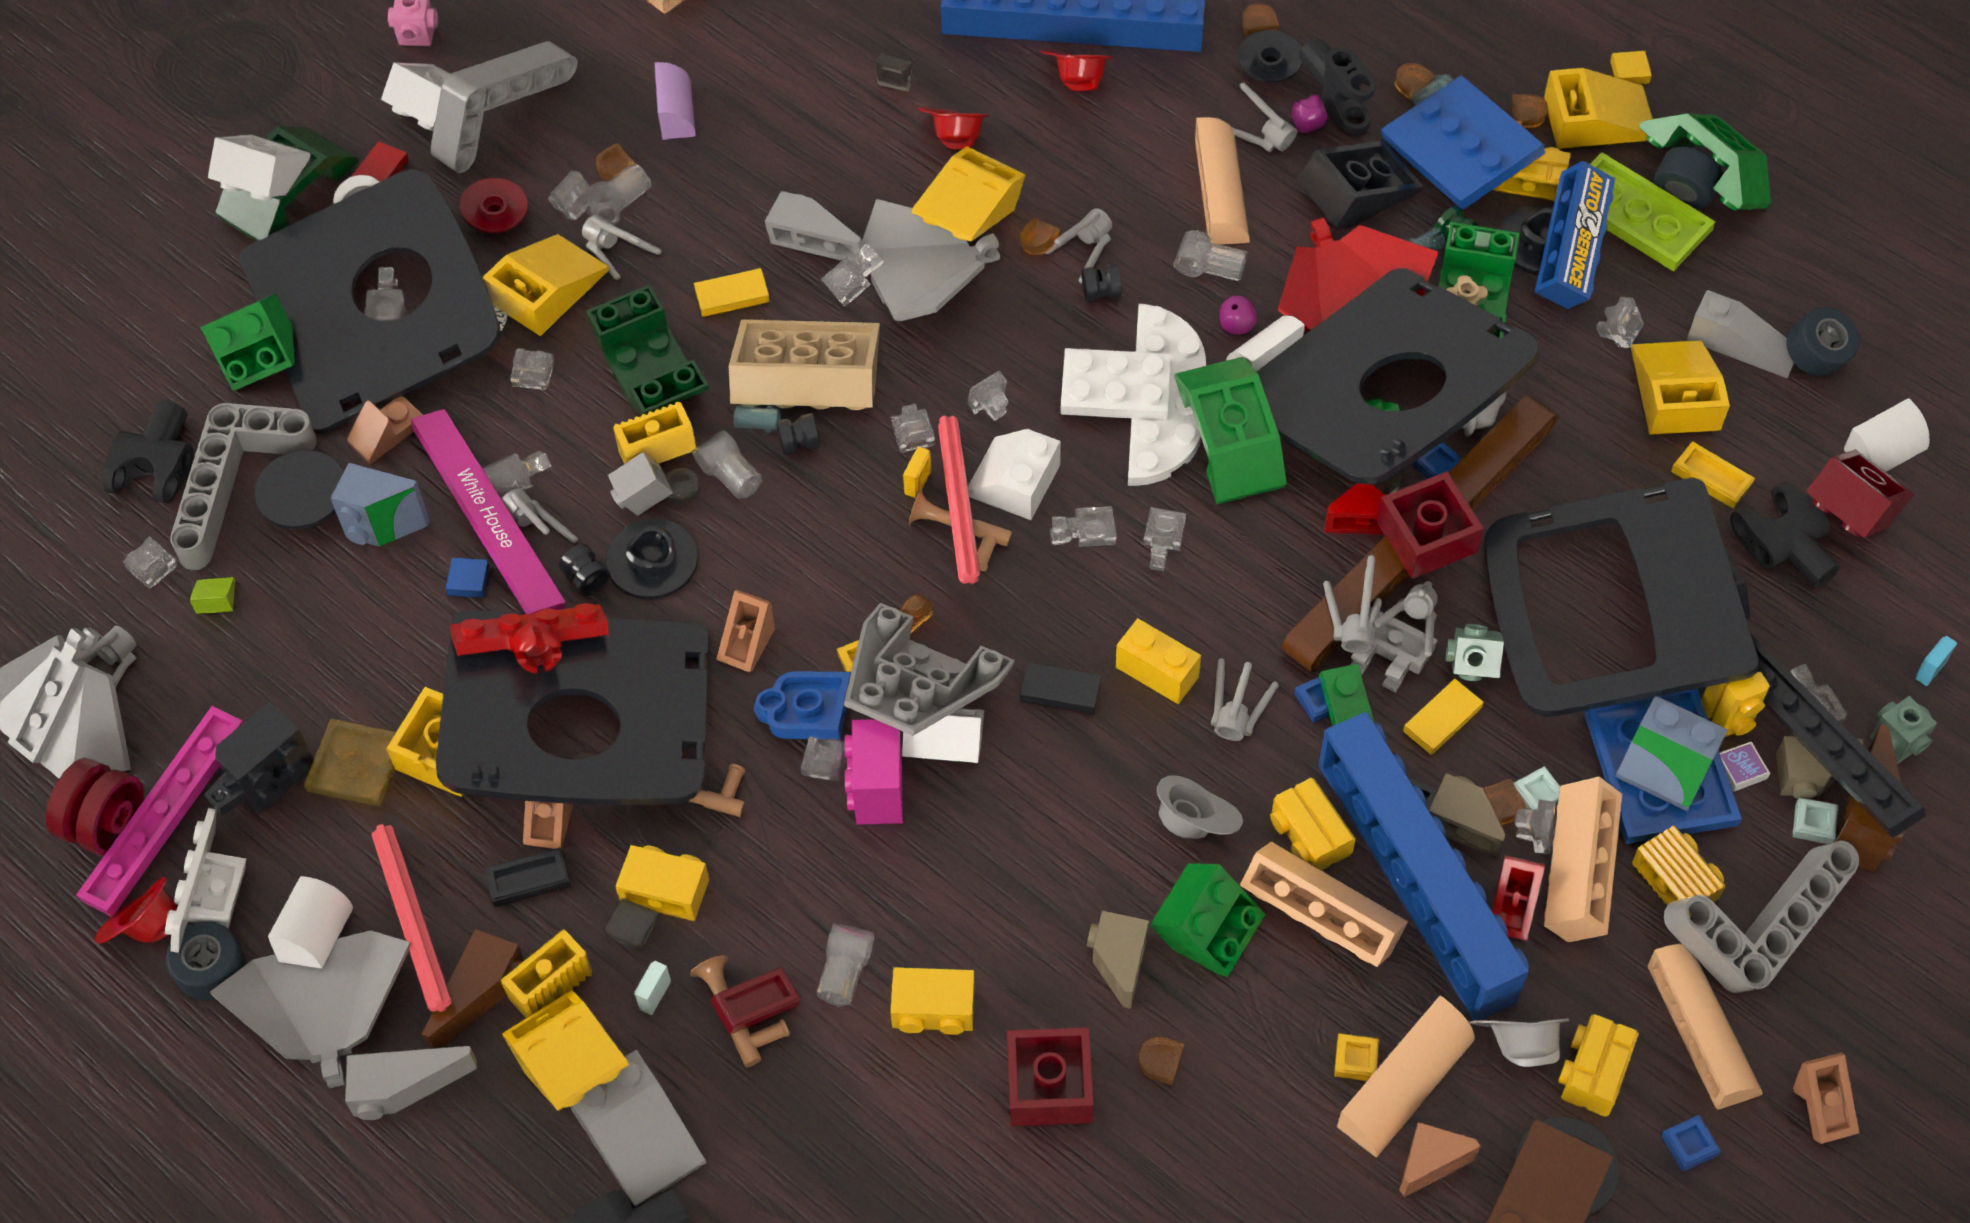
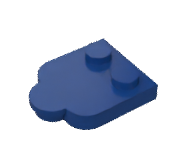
M793 671L785 673L776 680L774 688L766 689L757 696L754 704L755 715L759 721L769 724L772 734L779 738L841 740L848 708L844 706L851 672Z

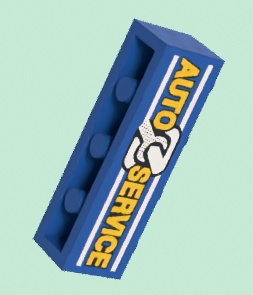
M1584 161L1561 172L1535 289L1536 293L1566 309L1589 300L1593 293L1596 267L1601 258L1600 248L1607 229V215L1613 200L1612 192L1615 178Z

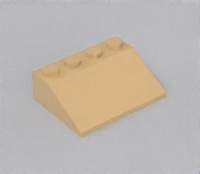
M741 320L729 362L730 404H740L744 407L776 405L779 408H791L794 406H811L815 409H826L832 406L846 407L850 410H862L866 407L872 408L876 386L880 323Z

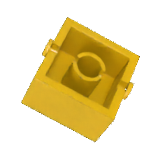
M424 687L387 746V752L395 770L462 797L464 794L453 792L444 787L437 778L436 755L443 694Z

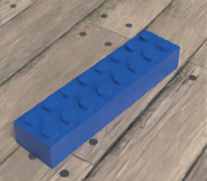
M942 0L941 27L942 34L1201 52L1206 0Z
M1364 712L1325 729L1318 764L1320 770L1473 1021H1481L1517 1004L1529 972L1528 961L1519 948L1515 949L1507 937V928L1501 917L1497 914L1493 915L1486 904L1487 898L1481 885L1476 881L1473 882L1469 877L1461 853L1457 849H1452L1447 842L1445 829L1441 821L1437 817L1432 818L1425 806L1426 801L1421 789L1417 785L1412 786L1407 778L1402 759L1398 754H1392L1386 744V736L1382 727L1377 722L1373 723L1367 712Z

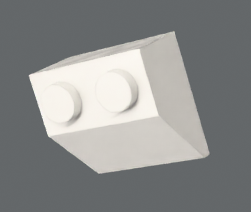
M394 62L381 100L392 105V110L395 113L406 117L413 116L419 120L418 125L434 131L440 90L450 73L433 64Z
M254 135L217 137L214 140L208 178L221 182V188L231 191H241V189L251 192L250 196L252 198L271 201L272 197L288 193L309 161L310 153Z
M1029 429L995 437L968 485L969 497L1031 520L1060 467L1061 441Z

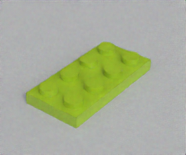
M1601 152L1590 163V165L1615 178L1612 192L1613 200L1609 206L1606 230L1673 272L1713 230L1714 220Z

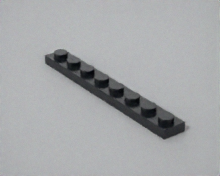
M1751 634L1758 656L1759 669L1757 672H1761L1770 685L1763 703L1783 726L1892 838L1926 817L1924 806Z

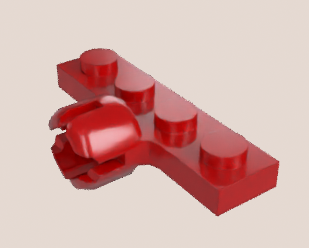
M588 603L579 604L569 609L555 610L547 608L531 614L518 615L510 613L494 619H467L461 623L450 624L451 639L458 656L509 649L515 653L519 665L531 673H538V665H542L544 672L550 671L557 665L562 658L560 647H562L560 642L609 635L608 620L600 604L593 605Z

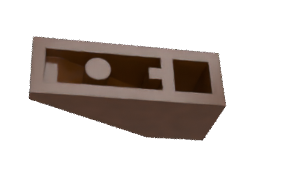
M477 929L474 930L447 983L452 1000L451 1004L446 1007L444 1012L433 1011L421 1034L428 1049L442 1048L507 996L500 980L525 961L518 944Z

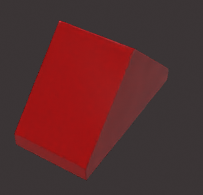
M1355 484L1328 506L1325 533L1384 535L1376 521L1381 497L1385 495L1373 484Z
M1509 856L1504 857L1496 883L1491 912L1493 915L1497 914L1501 917L1507 928V936L1527 941L1545 864Z

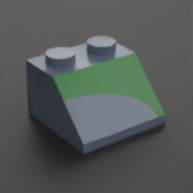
M348 463L331 496V501L346 538L356 544L364 545L368 543L380 547L425 528L430 522L417 481Z
M1655 696L1639 725L1615 777L1688 811L1720 749L1728 729Z

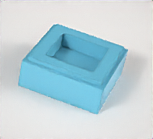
M1948 636L1942 637L1924 659L1916 674V680L1928 686L1948 661L1957 642Z

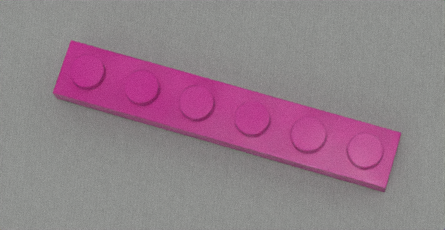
M211 706L76 894L82 902L111 917L114 916L219 768V764L215 759L216 745L243 724L242 720Z

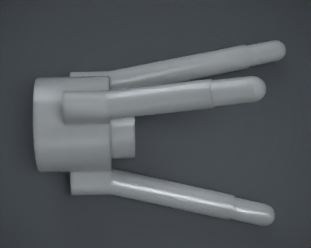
M1241 83L1240 88L1270 119L1262 129V133L1265 135L1264 139L1232 127L1235 136L1260 145L1268 152H1271L1275 147L1280 151L1286 150L1294 141L1297 129L1279 117L1247 84Z
M1094 208L1078 224L1058 237L1044 250V253L1047 255L1052 253L1078 234L1079 238L1087 244L1097 243L1084 268L1094 267L1104 246L1111 241V237L1107 234L1112 228L1110 217L1104 211ZM1080 276V278H1079V283L1082 284V279H1081V276Z
M600 215L591 216L583 226L582 235L589 241L586 249L594 253L599 261L609 266L610 270L608 272L615 280H620L621 276L601 251V248H611L616 243L618 237L656 255L661 254V249L614 226Z
M514 489L502 498L504 505L517 525L524 527L533 522L543 534H548L550 530L537 516L539 515L572 543H577L578 538L545 511L537 500H531L523 489Z
M1373 555L1367 558L1360 614L1349 615L1343 625L1329 581H1324L1323 583L1334 626V640L1342 641V648L1351 653H1364L1374 646L1376 628L1373 627V622L1379 617L1382 600L1380 598L1375 599L1370 618H1368L1375 557Z
M1426 581L1424 584L1414 586L1406 598L1400 599L1395 606L1373 622V627L1379 628L1403 610L1412 618L1425 619L1424 653L1427 657L1432 655L1434 622L1437 618L1434 608L1438 598L1435 590L1432 588V583Z
M114 626L96 643L89 653L84 655L82 661L87 664L99 655L110 665H113L116 661L120 662L113 674L116 688L126 669L136 660V657L131 652L137 647V644L126 630L119 626Z
M1220 658L1217 662L1215 705L1211 725L1215 726L1214 731L1217 735L1227 740L1240 741L1244 735L1251 736L1256 721L1279 687L1278 682H1273L1249 717L1247 714L1248 708L1241 703L1252 668L1251 662L1244 664L1234 699L1227 702L1224 707L1225 660Z

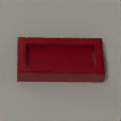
M781 966L714 994L710 1002L731 1035L798 1006L801 998Z

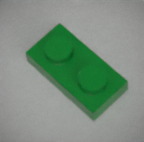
M1358 664L1325 670L1319 674L1332 726L1364 712H1367L1374 723Z

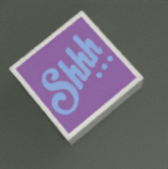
M1752 742L1720 753L1733 792L1767 780L1770 775L1769 770Z

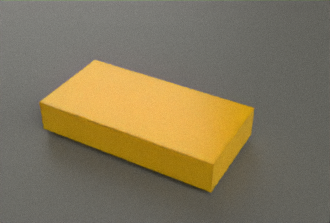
M761 268L694 283L702 317L770 302Z
M1693 441L1674 463L1671 470L1672 473L1682 479H1700L1704 482L1709 495L1733 509L1751 488L1755 480L1751 475Z
M1454 679L1404 725L1403 732L1430 755H1433L1482 709L1484 702Z

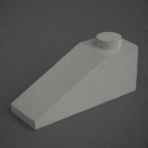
M780 192L765 219L771 244L858 265L865 264L866 258L862 241L858 235L814 199L802 194Z
M1709 290L1706 291L1693 319L1687 341L1702 340L1708 349L1788 378L1794 362L1787 349V338L1741 302Z
M470 1046L348 1055L345 1102L354 1117L364 1120H376L381 1118L382 1114H394L477 1069V1060Z

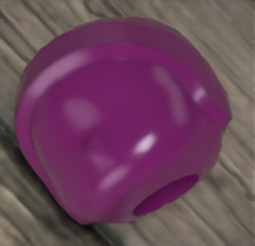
M1310 95L1309 98L1295 102L1292 106L1291 115L1298 132H1312L1326 124L1328 115L1318 95Z
M1238 295L1229 297L1223 302L1220 308L1219 320L1221 327L1226 332L1233 335H1241L1253 329L1257 323L1258 316L1252 302L1248 298Z

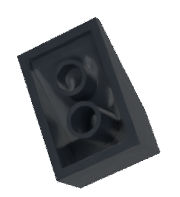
M1384 140L1318 149L1314 152L1297 179L1305 189L1308 197L1315 201L1324 212L1327 220L1335 227L1359 224L1419 193L1423 188V185Z

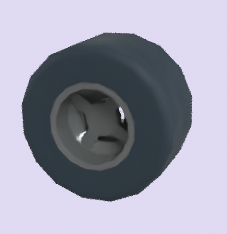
M1674 147L1666 153L1655 174L1654 184L1692 208L1699 209L1710 204L1716 193V190L1713 188L1723 176L1720 165L1704 152L1689 147Z
M1827 306L1818 307L1811 310L1791 327L1787 335V349L1793 362L1804 372L1818 377L1828 376L1835 373L1855 357L1859 349V334L1855 324L1840 310Z
M198 922L185 928L179 953L171 952L170 943L167 950L166 963L170 975L186 995L197 1000H214L215 998L210 994V991L244 967L246 959L236 937L226 926L216 922Z

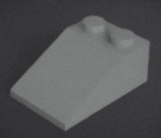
M637 1050L625 1056L629 1065L620 1070V1074L614 1080L606 1084H598L586 1092L581 1101L570 1106L575 1117L635 1209L706 1164V1160L659 1082Z

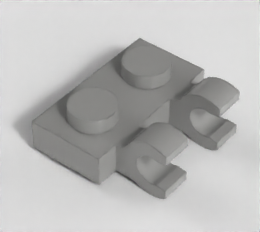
M1370 607L1368 618H1370L1371 610L1373 607ZM1392 617L1385 624L1375 629L1374 646L1369 651L1352 654L1351 659L1353 661L1350 665L1358 664L1362 676L1375 653L1393 661L1385 673L1387 678L1382 686L1396 693L1407 671L1410 670L1419 675L1429 659L1424 653L1425 633ZM1433 638V649H1432V653H1433L1434 649L1436 648V644H1437V641H1438V640L1435 639V638Z

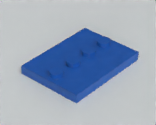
M1462 75L1381 129L1382 138L1462 210L1545 154L1543 143Z
M1698 689L1658 696L1708 720ZM1654 697L1583 711L1604 779L1622 793L1619 826L1625 844L1649 841L1674 825L1682 834H1693L1739 826L1742 818L1719 751L1688 811L1615 777Z

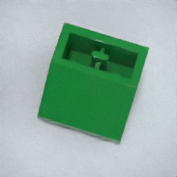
M276 293L200 327L232 391L295 364L292 324Z
M1188 863L1150 926L1172 950L1222 977H1228L1264 918L1265 913L1220 864Z

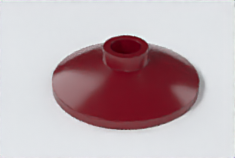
M486 178L476 181L464 190L460 197L459 210L463 220L472 228L486 233H500L516 227L523 221L528 211V200L522 188L514 182L502 178Z

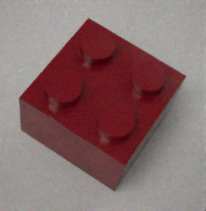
M1856 449L1832 457L1806 491V493L1814 498L1812 502L1817 508L1825 513L1835 514L1843 521L1842 526L1848 532L1858 537L1863 536L1864 538L1887 529L1914 495Z
M1448 472L1381 497L1376 521L1412 579L1478 553L1484 530Z
M1089 1027L1007 1030L1010 1126L1093 1123L1094 1105Z

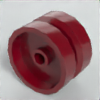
M84 757L74 761L63 772L49 798L46 811L47 830L53 837L68 843H79L81 848L104 856L144 800L143 784L138 777L120 770H111L108 765Z

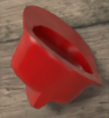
M1040 50L1041 53L1056 57L1061 80L1069 89L1074 91H1092L1097 89L1099 82L1103 79L1106 60L1113 59L1112 56L1077 55Z
M917 107L919 111L932 114L937 138L950 149L972 148L975 140L980 136L983 118L990 117L987 114H964L938 108Z
M162 877L144 894L109 918L95 935L94 942L97 944L107 942L120 933L145 943L159 941L166 937L168 934H165V926L170 910L177 911L178 907L174 903V899L164 889L167 878Z

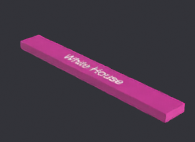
M443 409L411 418V428L524 612L531 614L547 608L555 610L565 609V600L446 410Z

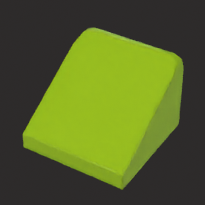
M235 578L197 580L190 599L196 614L233 611Z

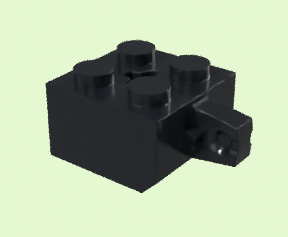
M271 702L265 704L216 745L215 759L223 774L204 796L208 803L222 816L243 802L257 815L265 808L276 804L286 790L296 782L304 780L309 775L311 769L316 766L300 729Z

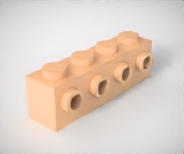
M1601 777L1560 786L1551 871L1548 878L1547 905L1544 912V926L1567 942L1608 935L1622 793Z
M1273 842L1268 843L1255 853L1240 886L1252 892L1257 898L1269 902L1284 911L1292 919L1306 924L1326 939L1338 943L1355 953L1360 959L1376 967L1392 954L1408 923L1405 919Z

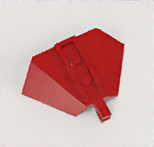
M1324 217L1311 221V228L1314 231L1310 232V238L1317 248L1296 247L1278 311L1284 316L1288 315L1300 320L1305 324L1304 331L1308 333L1393 269H1408L1429 282L1438 257V251L1362 225L1356 227L1342 239L1333 241L1329 226ZM1420 288L1415 293L1423 297L1425 290Z

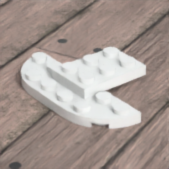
M1139 304L1136 352L1065 348L1061 414L1132 418L1128 486L1147 485L1171 477V472L1178 469L1184 463L1188 464L1197 452L1201 435L1192 408H1184L1174 375L1175 373L1206 366L1205 351L1199 336L1186 321L1176 314L1159 306Z

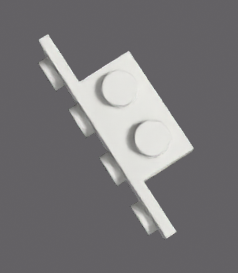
M208 808L205 821H197L193 837V844H197L196 850H188L184 865V873L188 875L186 881L179 880L174 900V903L178 904L177 911H169L165 926V934L171 935V952L179 953L188 922H216L228 928L246 869V858L210 853L216 829V809Z

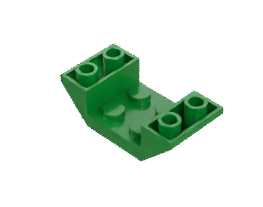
M1687 113L1642 121L1639 125V128L1648 134L1646 139L1660 149L1682 146L1693 148L1696 144L1701 147L1705 145L1713 152L1712 158L1720 165L1728 167L1713 188L1722 195L1720 200L1727 207L1736 211L1738 209H1767L1771 204L1766 154L1718 115Z
M1450 222L1439 286L1447 290L1457 284L1460 276H1469L1478 286H1484L1488 291L1487 298L1480 300L1478 307L1501 318L1502 322L1505 323L1509 288L1520 233ZM1497 329L1492 334L1502 339L1504 332Z
M1239 357L1175 373L1174 378L1184 408H1192L1209 459L1206 474L1216 504L1286 487L1280 436L1259 375L1246 359Z

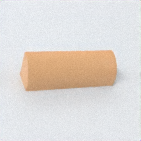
M1196 118L1195 145L1209 245L1250 243L1234 131L1229 124L1220 119Z
M1683 944L1670 945L1654 950L1647 967L1716 1110L1762 1096V1089L1699 961Z
M1440 995L1342 1110L1337 1127L1377 1158L1474 1042L1475 1035L1473 1029L1461 1012Z

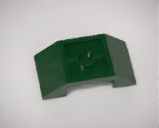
M277 126L264 139L310 153L309 161L288 193L272 197L271 201H263L252 198L250 196L251 192L241 189V191L223 189L215 212L216 216L254 241L261 240L290 226L284 208L320 174L336 183L359 162L358 158L309 127Z
M650 284L586 311L604 359L634 412L641 416L642 414L648 415L649 411L654 413L656 409L661 410L662 407H668L669 404L673 405L676 402L683 401L709 389V385L694 359L691 361L686 359L667 326L665 310Z

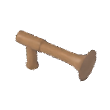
M920 489L911 511L909 525L918 519H929L951 526L950 511L933 505L923 495V489ZM972 519L974 535L983 538L977 552L979 570L986 571L995 544L1007 547L1012 531L981 520Z
M730 764L720 794L709 790H701L689 802L740 818L744 810L745 801L734 797L745 769L740 765Z
M725 955L710 958L693 968L690 976L703 979L709 985L713 994L728 989L724 979L723 968L729 958ZM783 1019L753 1034H750L748 1028L731 1034L745 1067L754 1066L762 1060L757 1048L784 1036H790Z

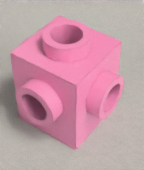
M395 0L394 7H390L388 10V23L390 27H394L399 45L431 46L434 28H437L438 14L436 8H432L430 0Z

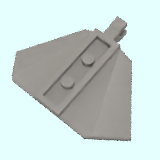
M876 199L862 239L866 258L865 266L871 275V281L883 303H886L894 320L903 321L936 313L984 269V263L1000 260V254L996 249L999 247V242L994 233L982 237L978 240L976 246L970 247L967 240H960L954 237L952 232L940 226L925 223L921 217L911 213L912 208Z
M71 628L66 643L62 635H57L0 668V730L9 737L8 743L32 763H41L58 778L74 761L84 757L106 764L111 770L116 769L123 772L131 770L114 677L82 661L84 655L95 647L100 637L91 628H84L83 633L77 628Z
M370 930L338 938L322 968L278 962L275 954L253 959L210 991V994L286 1059L311 1060L312 1063L321 1061L322 1076L324 1081H327L328 1088L345 1085L340 1056L352 1054V1048L368 1038L409 952L411 943Z

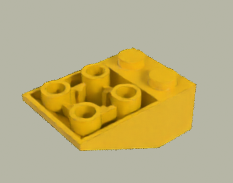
M1585 68L1550 71L1544 100L1557 149L1648 141L1646 139L1648 134L1639 128L1642 121L1652 120L1642 85Z
M965 147L950 158L912 208L911 213L921 217L929 225L940 226L952 232V235L960 240L971 242L1015 210L1026 174L970 147Z
M557 234L504 256L482 278L488 289L493 306L541 336L610 269L606 264Z
M1702 340L1631 344V352L1649 435L1721 431L1730 404L1723 376Z
M572 990L502 1033L524 1073L557 1111L563 1107L577 1104L583 1099L586 1092L598 1084L611 1082L620 1074V1070L629 1065L626 1058L586 1004Z

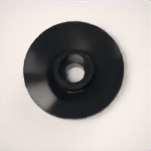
M1276 30L1258 31L1246 37L1240 44L1238 62L1248 76L1258 81L1269 83L1282 82L1295 76L1301 69L1303 62L1299 58V53L1302 47L1294 37L1287 33Z

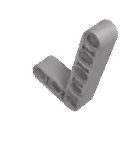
M546 41L450 74L443 82L440 90L431 143L432 156L457 173L467 171L472 166L476 157L484 111L569 81L576 72L577 58L552 42Z
M232 403L216 405L209 411L170 536V542L182 566L190 570H199L205 567L212 559L244 451L285 455L294 451H312L315 448L317 437L310 419L304 411Z
M1838 841L1811 849L1745 934L1711 899L1703 895L1672 901L1668 904L1664 911L1665 925L1729 992L1741 993L1765 988L1856 872L1859 866L1858 853L1854 846L1846 841ZM1689 911L1691 912V915H1692V921H1691V919H1690V917H1689ZM1716 939H1717L1718 942H1719L1720 950H1719V948L1717 947ZM1744 968H1745V970H1746V972H1747V978H1746L1745 973H1744Z

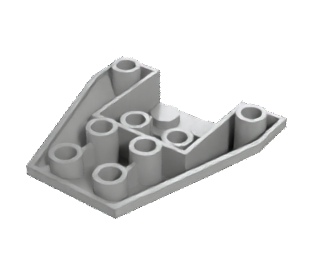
M880 603L863 622L844 701V706L914 736L998 687L1014 666V659L983 646H980L968 663L965 664L958 659L951 658L925 645L910 640L914 617Z

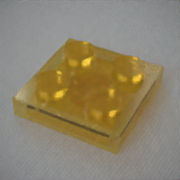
M330 719L304 784L307 791L380 807L395 769L386 748L396 732Z

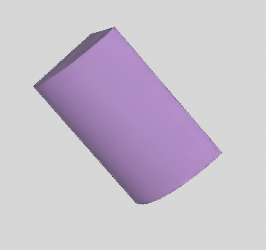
M654 62L658 116L662 139L696 136L692 84L689 75L676 65Z

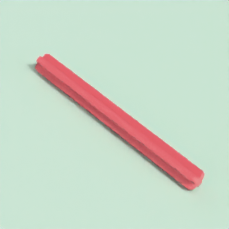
M944 415L939 419L938 430L958 578L963 584H974L978 581L980 570L959 422L955 416L947 417Z
M378 825L376 827L377 830L372 832V839L405 940L411 943L409 952L427 1007L430 1011L444 1012L446 1007L452 1002L395 830L391 825Z

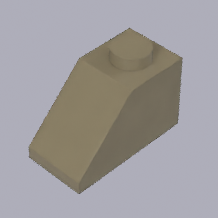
M1784 736L1776 753L1780 795L1793 796L1797 799L1799 797L1806 799L1819 797L1836 779L1795 737ZM1857 739L1863 745V739Z
M1446 773L1429 809L1432 818L1437 817L1441 821L1447 838L1498 858L1506 834L1483 788L1475 785L1466 777H1455Z
M1102 911L1099 924H1091L1087 947L1093 948V964L1123 1007L1131 1009L1147 942L1149 920Z

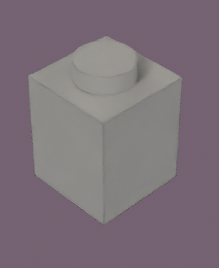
M644 452L608 475L614 488L610 491L614 501L620 508L627 507L637 516L673 493L661 466Z

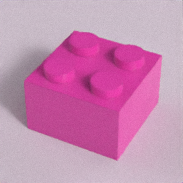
M876 719L852 720V735H845V757L847 758L845 792L847 793L848 810H855L856 825L903 823L900 730Z

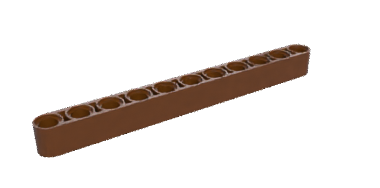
M1529 394L1522 398L1449 472V475L1472 511L1542 442L1558 420V414ZM1386 536L1332 589L1342 625L1349 615L1360 614L1368 556L1373 555L1375 557L1370 607H1373L1374 601L1377 598H1380L1383 603L1410 576ZM1326 596L1289 632L1281 646L1283 652L1310 672L1316 671L1342 644V641L1334 640V626Z

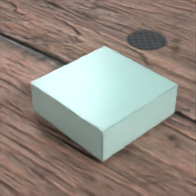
M1545 766L1512 785V792L1533 819L1557 807L1559 803L1560 786Z
M1799 797L1795 806L1792 837L1824 844L1833 843L1836 835L1838 805Z
M657 961L652 962L634 992L639 1009L647 1014L653 1015L671 983L666 965Z

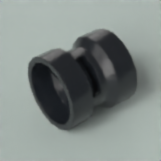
M1117 264L1105 265L1103 269L1095 270L1093 267L1082 268L1081 279L1086 303L1097 302L1100 297H1108L1110 299L1122 297L1121 278Z
M812 413L801 415L793 423L789 419L776 421L784 455L795 453L798 447H805L808 450L819 448V439Z
M579 544L569 549L563 555L559 562V568L566 577L574 579L573 584L578 592L583 596L596 593L607 583L610 571L602 562L595 560V553L588 545Z

